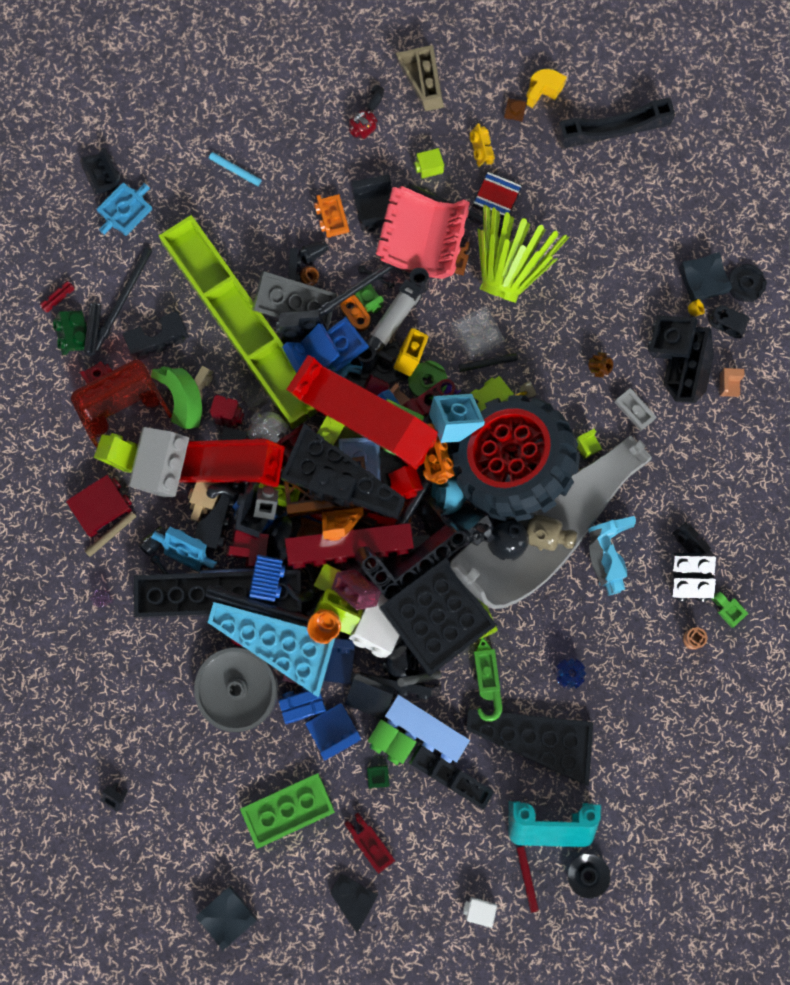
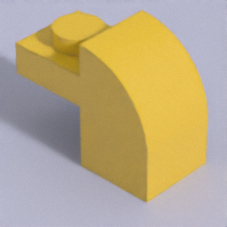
M543 69L536 72L531 77L530 88L526 94L528 98L527 105L533 108L542 94L556 100L565 86L567 77L551 69Z

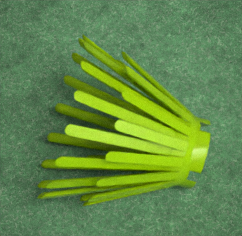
M483 204L484 231L477 228L482 276L480 290L516 303L518 296L558 260V258H555L551 261L552 256L570 237L563 235L539 262L559 235L558 231H553L540 250L535 252L530 259L546 231L544 226L539 225L526 247L522 244L529 230L530 223L523 218L519 224L514 241L510 242L514 217L510 216L508 212L505 213L499 238L500 212L496 208H492L490 229L491 210L487 205Z

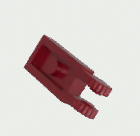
M358 812L355 817L364 828L362 832L357 834L354 826L349 821L344 824L354 837L355 843L379 874L395 862V859L372 827L368 826Z

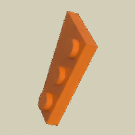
M363 507L322 512L323 538L336 541L341 539V537H345L364 515Z

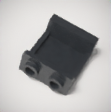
M390 174L352 181V191L361 231L374 232L377 228L383 227L384 222H388L385 220L388 204H393L389 202L392 190Z

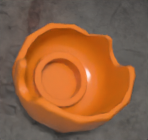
M321 609L315 612L309 619L307 632L315 642L327 644L338 636L342 622L339 616L332 610Z

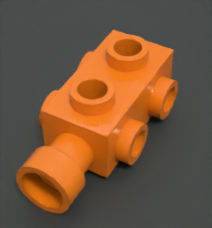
M427 424L428 426H430L431 428H433V429L435 430L433 424ZM439 437L436 438L435 445L429 449L423 463L426 469L423 470V474L427 480L436 484H443L455 474L453 462L449 458L447 451L448 445L446 442L441 443Z

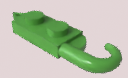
M482 638L477 651H474L479 694L483 699L493 700L494 713L492 715H485L482 709L478 708V714L483 720L491 722L500 717L502 713V700L495 649H492Z

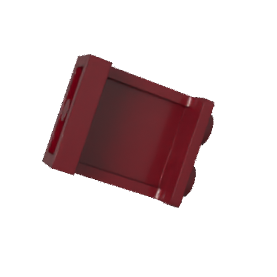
M108 474L66 501L86 534L91 538L98 534L97 530L125 512L129 513L132 511L130 508L132 502L126 494L122 496L119 491L122 488L116 478L111 479Z

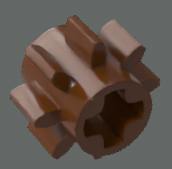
M598 352L597 355H593L588 363L591 373H595V377L604 378V375H609L612 371L613 360L611 357H607V353Z

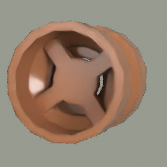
M698 627L687 630L683 635L684 645L692 650L703 647L707 642L706 632Z

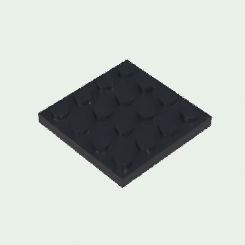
M447 558L379 607V610L428 676L434 674L497 626L479 600L458 579L451 569Z

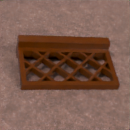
M364 456L352 458L357 463L361 462V467L366 470ZM284 481L286 508L289 518L320 514L324 511L348 509L346 507L337 508L331 502L325 500L323 502L317 501L309 495V490L305 492L297 485ZM295 489L304 494L300 501L291 502L290 495ZM351 503L349 508L360 507Z

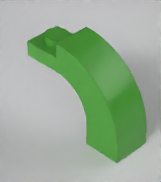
M163 366L161 369H152L151 377L165 384L173 395L174 410L171 422L183 429L199 428L202 416V401L198 386L192 376L183 368L172 369Z

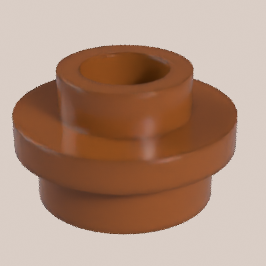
M310 266L303 268L300 272L301 281L310 286L315 285L319 279L317 269Z

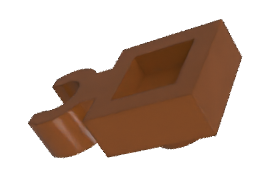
M468 241L465 247H461L457 256L455 274L464 276L469 255L464 254L469 249Z

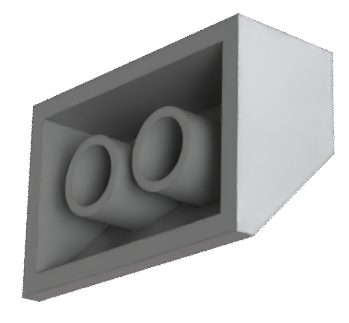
M142 427L128 487L161 497H176L189 437L171 431Z

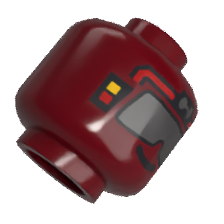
M360 110L349 120V132L354 138L366 139L377 128L376 117L369 110Z

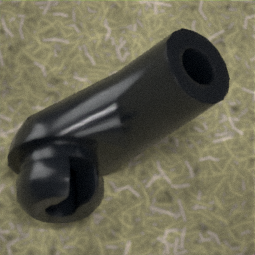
M221 482L209 485L206 495L214 499L217 495L224 494L234 500L238 491L228 484Z

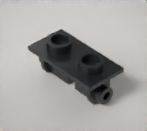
M685 522L672 533L689 553L712 554V548L702 538L697 541L696 537L699 534L691 524L688 525Z

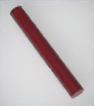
M525 846L516 847L530 912H538L539 908Z

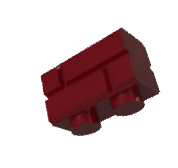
M219 395L214 396L210 414L215 424L226 425L233 429L238 428L239 424L242 425L245 414L242 413V408H240L238 401L231 398L226 399Z

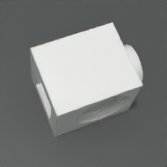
M471 897L470 902H465L463 914L466 915L465 919L468 922L492 928L497 905Z

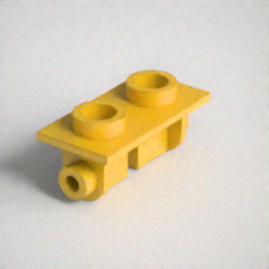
M478 123L470 132V141L474 149V158L477 161L478 167H480L484 162L487 165L493 164L495 156L492 146H485L491 144L488 129L480 127V123Z

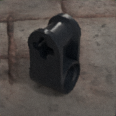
M726 306L717 307L709 316V324L713 328L737 339L743 337L750 321L747 315L738 313Z

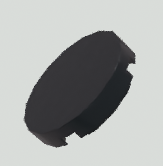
M743 264L735 267L728 276L732 285L729 293L738 301L753 302L760 298L766 290V278H764L763 272L754 265Z

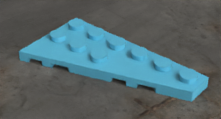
M213 602L208 619L210 625L319 698L335 638L327 644L317 643L310 638L307 627Z

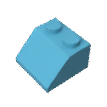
M472 394L433 397L429 415L435 430L438 432L437 435L441 443L461 441L484 425L485 421Z

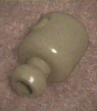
M539 514L533 515L534 518L529 520L527 525L529 545L537 547L540 551L543 549L554 551L557 549L558 544H562L568 549L574 548L577 532L574 530H562L563 524L560 520Z

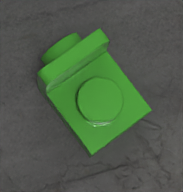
M371 284L354 294L368 314L371 312L373 314L377 313L382 309L383 298L377 294Z

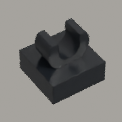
M117 782L113 784L112 788L110 786L105 788L100 800L116 812L123 806L128 791L125 789L122 793H118L116 789L119 783Z

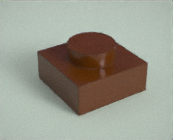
M508 98L504 118L523 122L527 102Z

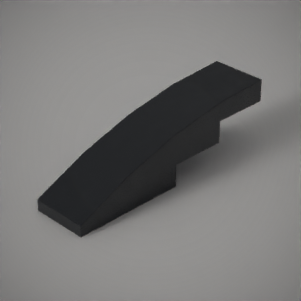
M420 745L409 761V764L483 810L494 794V791Z

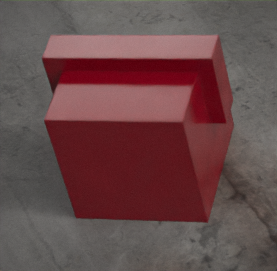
M235 530L233 532L232 544L226 549V557L246 559L245 567L254 568L256 556H266L269 535L260 534L259 538Z

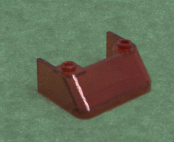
M133 360L75 390L71 395V402L96 448L99 444L98 437L105 434L109 428L106 418L140 400L148 408H154L161 404L168 417H172L146 366L140 360Z

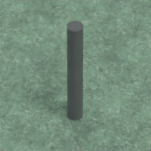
M436 671L431 676L423 673L398 679V685L402 687L440 679L442 675L440 671Z

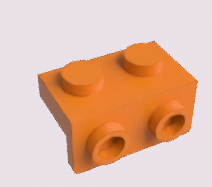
M317 195V202L314 203L316 214H320L322 220H319L321 231H325L327 238L348 233L349 227L340 195L322 199L320 195Z

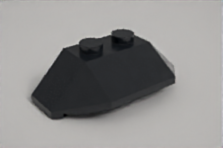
M696 327L689 358L673 356L668 361L663 385L675 402L696 403L706 393L714 357L710 327Z

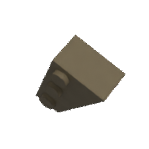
M433 45L396 53L398 63L424 110L431 111L444 108Z

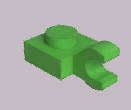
M721 592L715 593L714 598H711L722 608L717 613L731 628L735 627L748 615V612L735 598L728 601Z

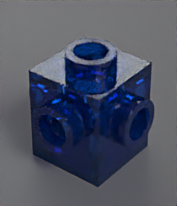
M571 658L568 661L564 659L556 666L558 669L554 673L557 676L556 681L563 688L567 687L570 689L574 686L577 689L585 681L583 678L587 674L584 671L585 666L578 659L574 660ZM570 669L576 673L574 677L569 675Z

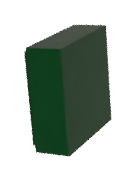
M388 765L367 767L369 789L390 787Z

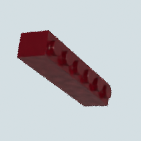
M410 523L351 530L345 537H341V539L336 541L324 539L323 534L285 539L288 566H293V569L304 568L307 563H314V566L326 565V561L334 560L335 563L347 562V558H354L357 550L365 546L370 547L378 558L388 557V553L394 552L397 553V556L409 554V550L414 548Z

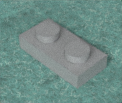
M631 388L614 402L640 431L657 418Z

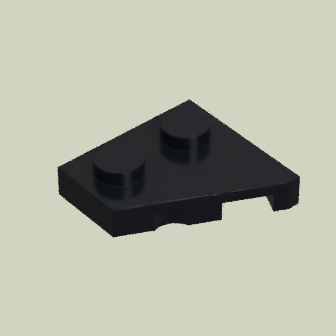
M341 873L330 893L354 931L358 933L378 894Z

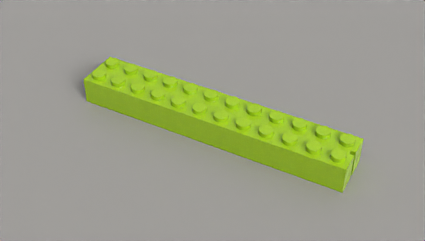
M190 215L160 234L159 238L163 247L290 428L293 430L305 422L307 415L311 418L319 411L301 402L286 390L296 372L282 348L284 344L262 313L252 311L254 302L193 216Z

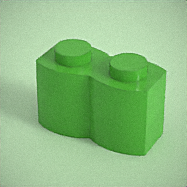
M380 720L368 739V742L371 743L369 746L371 749L379 754L381 751L389 755L387 759L396 765L399 762L404 764L417 743L383 720Z

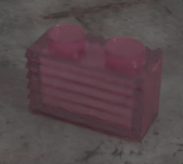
M351 569L350 571L344 570L336 573L332 590L340 594V597L345 599L348 604L350 603V606H353L356 610L377 606L381 591L357 570Z

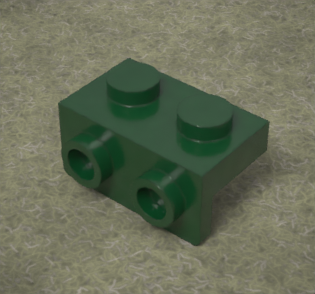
M59 312L53 320V329L57 332V346L61 349L62 355H67L69 351L84 350L87 329L83 312Z

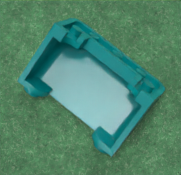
M509 801V838L516 845L589 846L594 840L601 819V805L582 803L580 811L572 814V822L535 821V810L531 805L520 803V801Z

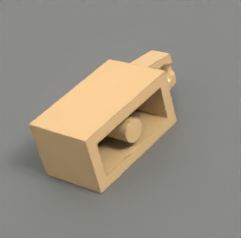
M196 482L195 487L190 489L188 499H190V509L193 510L190 518L191 521L199 523L203 514H208L209 511L211 512L215 508L221 494L211 499L206 495L209 485L221 482Z

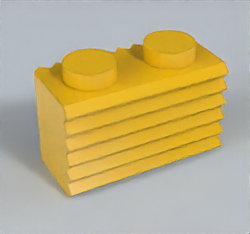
M411 328L395 361V370L407 376H412L420 362L429 338L428 335Z

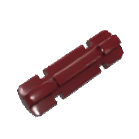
M69 281L64 282L62 288H57L47 297L48 300H43L40 303V307L48 313L53 309V305L56 306L67 297V293L70 294L74 291V286Z

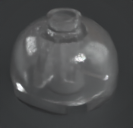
M258 412L251 417L247 433L249 439H268L276 443L280 440L278 435L281 432L283 434L287 432L288 424L279 414L274 412H264L261 414Z

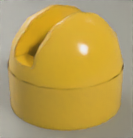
M699 299L692 301L688 306V312L694 317L705 313L704 305Z

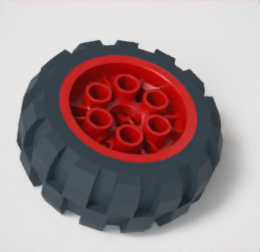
M509 395L508 401L501 402L500 398H496L485 403L487 408L481 411L485 421L484 425L463 440L454 442L453 447L457 453L452 454L451 460L454 465V474L457 477V485L472 505L480 512H487L492 518L506 521L510 517H515L517 521L534 518L533 512L540 509L546 513L557 505L555 499L560 494L564 497L567 495L574 483L571 478L572 474H576L579 469L580 455L577 452L578 442L568 421L560 411L554 410L550 403L539 398H533L529 401L526 395ZM538 439H542V440H543V442H539V443H536V444L534 443V442L537 441ZM530 464H533L537 467L532 471L530 469ZM509 474L510 482H505L507 475Z

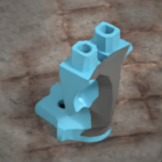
M635 516L611 520L588 529L591 539L589 544L591 564L599 579V585L606 586L608 596L625 590L623 579L627 577L625 561L616 552L614 545H611V538L624 530L633 528L636 524Z

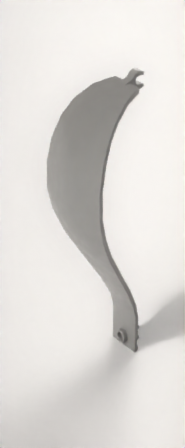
M632 436L627 437L602 457L579 470L576 474H573L571 477L574 481L572 487L565 497L560 494L555 499L557 503L555 507L546 513L542 509L533 512V515L539 514L560 520L563 524L562 530L576 531L577 539L574 548L568 549L562 544H558L557 549L554 551L546 549L540 551L537 547L528 545L520 558L511 561L512 559L501 560L493 555L488 548L487 542L483 541L478 546L469 543L450 562L451 569L476 598L492 609L508 607L531 595L562 567L622 484L651 461L652 456L644 449L646 445L641 440L637 442ZM530 519L521 520L519 522H521L527 529V525Z

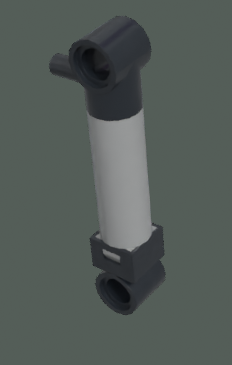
M415 268L410 272V281L405 279L398 289V295L365 341L369 348L356 357L358 366H362L363 370L373 369L377 363V358L390 365L395 362V358L383 350L413 307L416 308L422 299V294L428 290L429 274L424 268ZM364 355L371 356L369 359L362 358Z

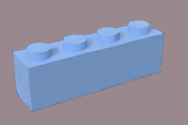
M400 695L397 696L385 716L388 719L386 723L395 729L400 726L406 730L404 734L414 741L416 738L424 742L422 744L423 747L431 752L436 749L442 753L440 757L450 764L452 760L454 762L459 760L470 741Z

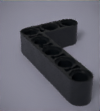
M448 523L389 570L373 550L367 546L357 550L355 559L384 597L390 600L442 560L449 558L463 547L467 542V534L456 523Z

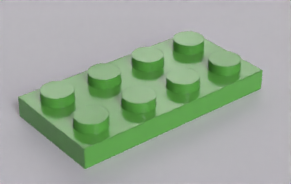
M319 773L240 809L256 849L335 813Z

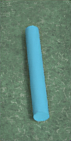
M214 152L210 154V160L254 185L259 186L262 182L260 178Z

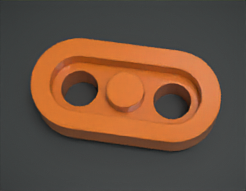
M353 295L340 303L342 313L357 331H365L369 328L370 316L356 296ZM348 304H353L354 307L352 309H348L346 306ZM359 319L364 320V323L358 324L357 321Z

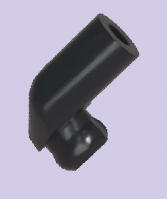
M377 84L372 87L371 92L374 95L366 105L372 112L380 104L385 92L383 87Z

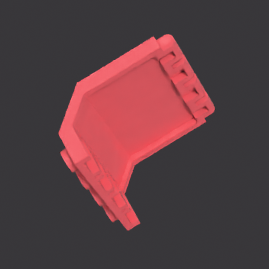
M403 186L399 188L392 187L389 202L393 204H388L385 220L388 222L383 223L380 238L383 240H379L376 255L381 256V261L409 273L415 268H424L428 272L429 277L444 279L453 276L456 270V259L461 249V238L465 232V221L469 215L468 208L470 202L463 199L454 204L442 203Z

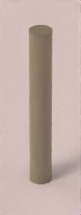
M130 511L86 549L85 553L91 557L137 516Z

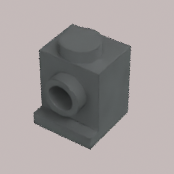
M270 486L257 489L253 517L274 520L279 490H274ZM260 506L271 507V510L259 509V508H260Z

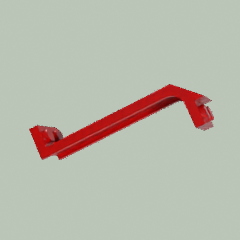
M309 355L286 389L301 402L390 451L415 470L423 464L427 452L436 443L438 436L436 430L414 415L325 368Z
M268 439L189 441L179 482H260L270 487H278L285 447Z

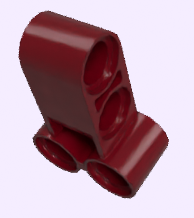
M443 379L416 399L412 398L402 406L423 415L425 418L429 415L431 406L426 405L427 398L456 395V386L451 380ZM446 385L452 386V391L449 394L442 393V389Z

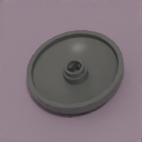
M231 647L223 649L211 655L200 667L194 685L195 700L201 714L213 726L228 732H244L260 725L273 711L278 697L277 678L270 664L246 648Z

